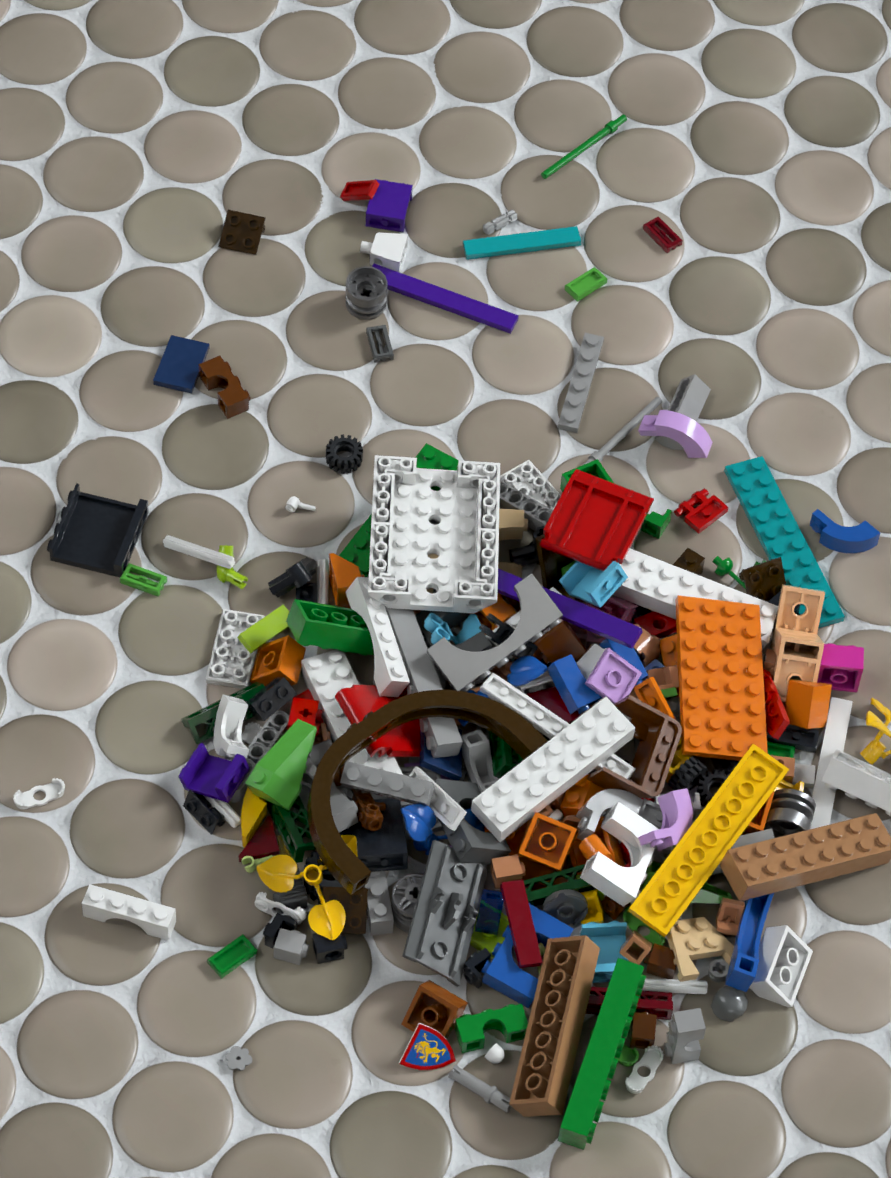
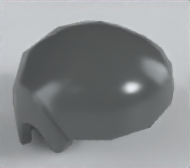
M724 986L714 995L711 1008L720 1020L733 1022L737 1017L743 1016L747 1010L748 1000L743 991L730 986Z

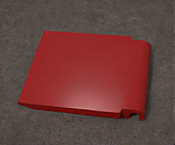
M576 469L543 529L545 538L544 540L541 539L540 547L604 571L613 561L622 564L654 498Z
M352 685L351 688H343L338 691L335 699L352 725L353 723L358 724L369 712L372 711L374 713L391 701L406 696L407 687L399 697L379 696L376 685ZM419 719L397 726L367 746L365 749L370 757H373L376 752L378 757L386 753L389 757H420Z

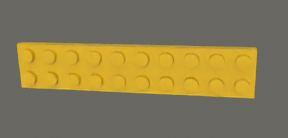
M752 744L630 906L628 912L665 938L719 866L727 850L733 847L783 780L789 768Z

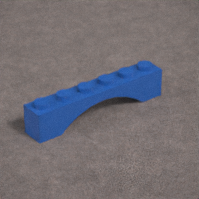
M774 893L745 900V907L740 919L725 985L747 992L754 981L759 964L761 935Z

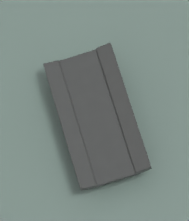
M436 840L432 841L402 957L418 962L445 977L456 987L460 986L464 963L466 962L488 873L484 866L480 863L459 862L454 848Z

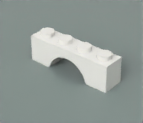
M89 884L82 901L84 917L101 922L111 918L124 919L141 927L147 935L168 941L176 923L175 908Z

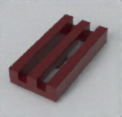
M659 216L643 225V230L666 253H669L670 249H676L677 245L679 247L682 245L683 240Z

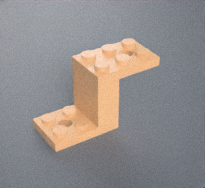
M782 585L771 641V648L777 655L773 681L781 701L786 702L788 680L792 676H799L801 681L817 682L824 642L817 633L824 602V591ZM798 604H803L806 608L805 612L801 615H797L794 612V608Z

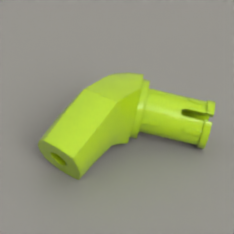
M232 545L219 546L218 552L234 557ZM219 565L216 566L217 578L222 583L230 582L240 589L246 586L247 583L243 581L247 582L248 577L234 571L233 567L228 569Z

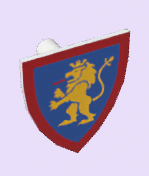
M418 1023L399 1064L418 1070H433L445 1067L455 1062L456 1059L452 1047L440 1032Z

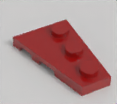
M763 669L766 731L773 738L779 739L789 725L790 720L770 672Z

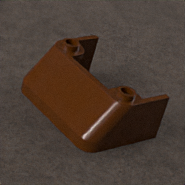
M505 596L516 611L519 612L520 602ZM564 620L535 641V644L542 651L540 656L546 664L549 662L552 664L572 654L577 663L587 652L570 624Z
M628 695L615 703L614 706L622 714L630 717V722L635 727L633 737L640 740L631 765L636 768L635 773L628 780L606 767H602L590 774L587 780L604 789H620L630 792L639 798L652 799L662 792L682 734V727L672 717Z

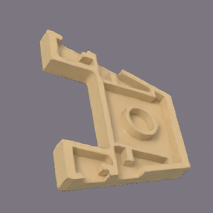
M705 917L678 920L667 934L670 949L674 951V965L676 964L679 973L677 977L680 982L696 980L700 973L692 960L722 956L730 965L734 946Z

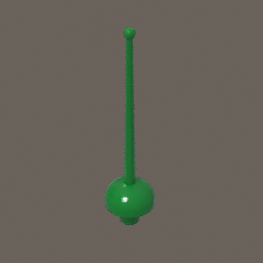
M717 556L713 560V563L717 566L715 573L718 576L729 574L745 588V583L731 571L733 561L729 557L722 560Z

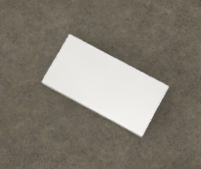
M530 460L500 476V481L509 484L551 510H554L561 497V494Z
M223 609L206 675V683L239 689L249 686L257 650L250 654L237 637L240 633L264 618V615Z

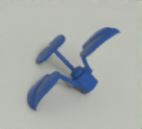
M533 656L520 657L511 664V673L507 675V682L512 686L525 685L542 675L548 668ZM473 690L468 691L469 693H474L489 698L486 694L480 692V690L477 693ZM458 719L463 727L468 723V721Z
M412 804L400 809L405 820L407 832L413 839L416 850L425 851V854L429 855L432 841L448 839L446 835L436 836L433 834L431 829L436 824V816L429 806ZM465 809L467 813L464 819L474 828L485 832V825L475 816L471 809Z

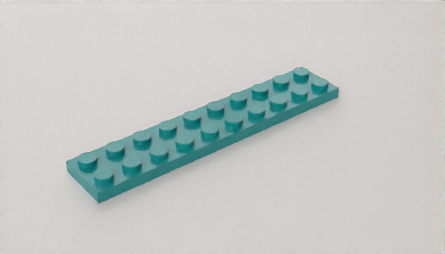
M763 456L725 466L724 472L768 559L781 557L786 585L825 592L818 629L843 622L845 616ZM799 604L800 609L798 615H801L805 612L806 608L803 604Z

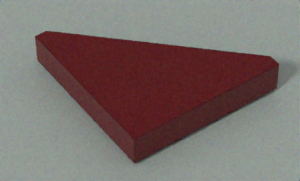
M271 816L265 819L239 854V862H242V858L245 856H251L255 860L270 855H280Z

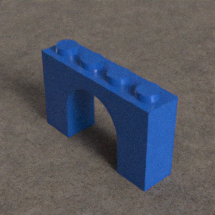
M607 638L599 644L603 649L610 648L642 672L635 686L643 682L642 680L648 676L634 647L631 649ZM572 654L553 662L547 667V671L570 715L577 711L579 714H582L591 708L590 705L603 699L585 685L587 680L582 675Z
M529 903L538 944L542 943L546 948L548 939L570 937L574 930L572 927ZM508 925L502 935L505 940L502 944L498 942L492 952V955L495 956L492 962L487 960L481 971L484 973L482 982L529 1009L534 1000L538 978L525 972L515 963L512 957V947L514 944Z

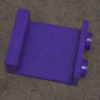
M375 179L380 185L373 199L369 200L365 226L404 233L406 213L409 201H412L413 185Z
M200 743L185 767L180 771L178 777L185 790H191L194 793L229 803L249 772L250 767L243 755L236 754L233 760L229 761L209 755L205 745Z

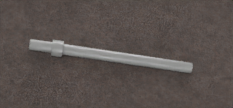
M660 397L653 399L601 449L594 451L588 457L589 460L584 464L597 459L599 462H602L603 457L642 422L644 415H649L662 403V399Z

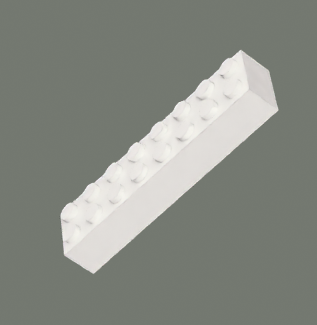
M629 549L623 563L620 564L628 578L613 593L614 596L676 619L675 599L678 595L759 605L762 650L769 643L778 606L633 549Z
M338 649L301 660L302 677L307 688L310 689L314 700H319L322 719L326 724L327 730L330 731L333 743L351 726L336 701L335 695L343 688L360 685L345 653ZM364 748L348 760V762L402 774L395 757H389L387 753L378 757L376 752L373 757H370ZM371 794L372 797H373V799H385V798H387V797H383V796Z
M607 697L603 698L474 798L471 811L499 842L503 841L531 819L535 812H540L600 763L632 740L635 727Z

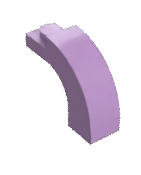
M660 410L658 415H644L638 430L641 436H664L677 441L684 448L688 458H707L713 443L709 434L699 423L683 414L668 410Z
M687 788L671 791L657 797L662 811V826L659 830H654L638 837L641 846L650 844L651 847L657 846L658 851H661L679 843L691 827L693 821L692 803Z

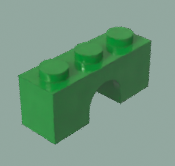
M509 1004L496 1010L487 1009L474 1015L464 1014L455 1019V1033L461 1053L483 1049L485 1043L484 1033L488 1030L500 1031L506 1043L525 1039L528 1026L522 1004Z

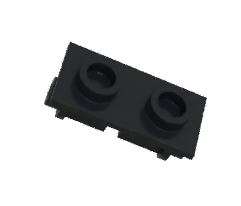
M189 790L183 807L212 835L217 825L221 827L225 824L224 815L215 807L209 809L211 803L203 795Z

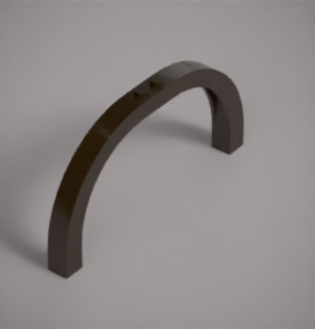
M428 690L393 700L374 713L372 711L369 712L358 724L353 723L329 747L316 769L309 792L307 809L309 831L317 853L326 868L350 895L368 883L371 871L346 845L335 825L330 805L331 785L346 761L399 725L428 717H447L468 721L496 734L512 747L523 760L548 741L528 721L510 708L474 693L457 690Z

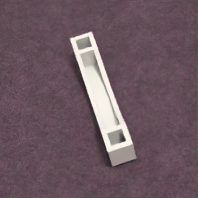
M356 577L347 589L346 595L351 609L363 618L371 635L375 664L374 681L379 696L399 697L410 681L385 606L368 595L369 578Z

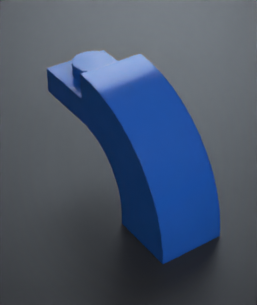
M819 509L812 513L810 526L816 533L821 534L819 543L831 550L841 553H861L878 545L880 532L867 521L857 526L845 527L833 522Z

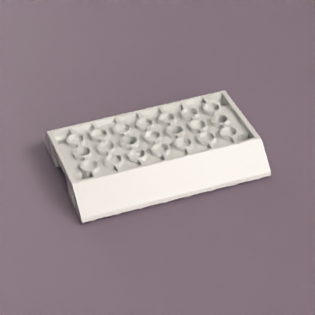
M375 455L368 595L381 602L387 608L476 613L497 603L500 463L459 460L457 471L416 468L417 458ZM438 486L441 488V490L434 491L431 489V487ZM438 520L440 523L433 525L429 521ZM436 554L439 557L436 559H431L428 557V555ZM434 588L438 592L431 594L427 592V589Z

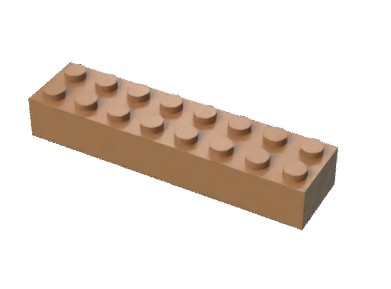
M877 813L729 849L722 859L720 867L738 900L744 901L887 864L891 859V837Z
M586 935L551 938L547 941L509 1105L524 1117L563 1115L600 948Z

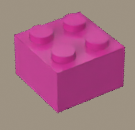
M824 644L817 683L832 684L831 690L857 692L864 669V648L853 645Z

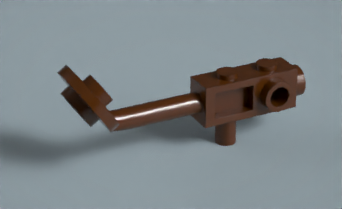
M344 766L340 769V771L338 772L333 781L336 786L342 785L340 781L344 770ZM350 789L353 793L352 800L358 808V813L356 814L361 822V826L371 831L381 829L384 817L380 811H385V802H375L370 793H362V791Z

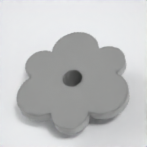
M233 1046L230 1053H227L225 1056L228 1061V1068L243 1071L245 1066L250 1065L252 1057L248 1055V1049Z

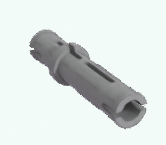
M458 1065L453 1066L454 1071L451 1070L448 1076L450 1079L455 1080L483 1097L486 1103H492L506 1113L511 1110L509 1108L510 1098L499 1092L496 1086L493 1085L491 1087Z

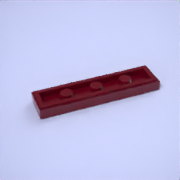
M524 881L501 882L500 888L519 968L541 966L543 962Z

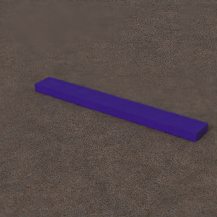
M375 263L372 265V267L379 269L386 276L387 289L510 334L519 319V315Z
M498 569V593L519 601L514 591V586L523 579ZM543 587L563 614L561 619L631 649L643 632L642 628Z

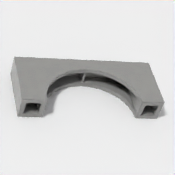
M532 573L514 586V591L520 602V620L514 632L503 643L486 651L470 652L455 647L443 637L427 649V654L454 690L468 692L474 687L473 682L478 679L481 681L492 674L490 672L491 669L495 666L500 668L509 661L508 657L515 653L517 656L526 649L525 644L531 640L534 643L544 635L543 631L547 628L552 629L561 622L560 619L563 614Z

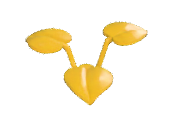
M871 698L870 704L874 705L885 715L886 719L883 724L870 710L866 713V725L879 729V732L860 754L868 763L873 765L880 757L885 759L891 754V750L884 752L886 747L879 741L884 733L891 738V731L887 727L891 721V711L878 700Z
M341 835L346 845L358 857L356 836ZM276 855L256 866L258 875L263 883L275 892L285 893L291 891L294 887V879L302 877L305 878L309 885L315 886L322 905H315L311 908L308 915L309 925L315 933L329 940L338 938L343 931L346 914L344 907L339 901L331 900L325 903L319 887L323 880L322 870L327 869L325 865L318 867L311 864L306 866L303 872L295 875L298 867L293 858L288 855Z

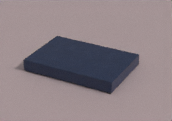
M171 335L153 379V385L192 394L199 377V364L205 362L210 344Z
M458 729L460 736H462V730ZM420 730V766L452 780L459 781L462 777V747L458 755L433 758L431 750H428L426 746V736Z

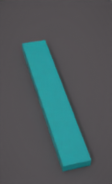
M577 226L463 240L466 260L581 245Z

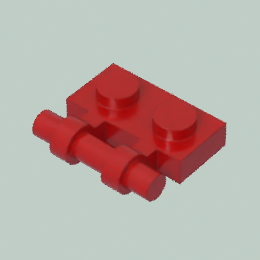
M705 488L693 493L692 498L681 502L678 508L674 510V514L677 517L685 514L684 522L698 534L728 512V506L715 495L707 498L709 492Z

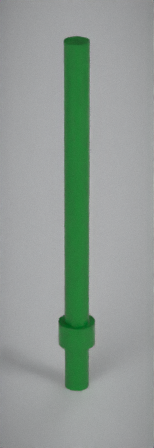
M622 114L614 121H609L602 130L541 173L542 178L547 179L606 135L614 133L620 125L627 121V117Z

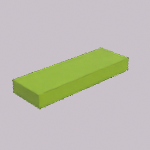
M284 604L240 633L237 638L250 654L289 628L286 620L290 611Z

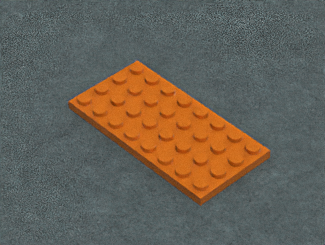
M678 595L675 603L682 755L740 761L752 744L768 754L759 605Z

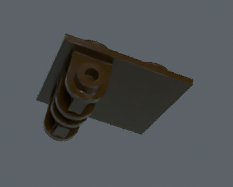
M227 210L218 247L257 255L261 235L265 232L264 223L266 217Z
M781 557L743 569L739 573L740 580H744L746 593L766 602L781 591L782 585H786Z
M323 886L322 895L325 903L337 900L344 907L346 921L341 933L366 934L368 888H360L350 895L344 887Z

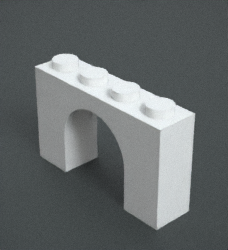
M618 802L607 811L601 828L626 846L631 857L630 868L622 867L600 852H597L586 861L580 878L624 907L629 902H634L641 892L639 887L647 877L645 872L653 862L654 857L652 854L657 849V846L651 847L650 844L641 846L638 837L659 829Z

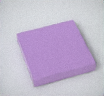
M606 648L585 685L602 698L607 697L615 704L631 693L642 672L610 648Z

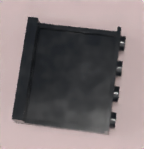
M76 483L74 490L69 492L67 507L62 509L61 521L55 526V536L53 540H49L47 551L50 552V561L120 578L131 559L148 516V500L140 499L138 505H133L80 492V486Z
M391 798L374 799L375 802H385L386 804L385 811H380L384 817L381 829L376 831L365 829L361 826V822L358 819V823L339 832L340 835L356 836L358 858L371 872L408 869V852L403 816L400 810L401 801ZM316 850L317 866H324ZM328 869L322 870L323 875H331Z

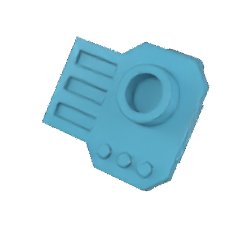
M430 613L424 620L425 629L432 633L431 642L433 644L445 637L448 642L452 640L455 645H458L481 632L479 629L481 624L476 614L468 616L457 636H453L448 623L444 622L434 613Z

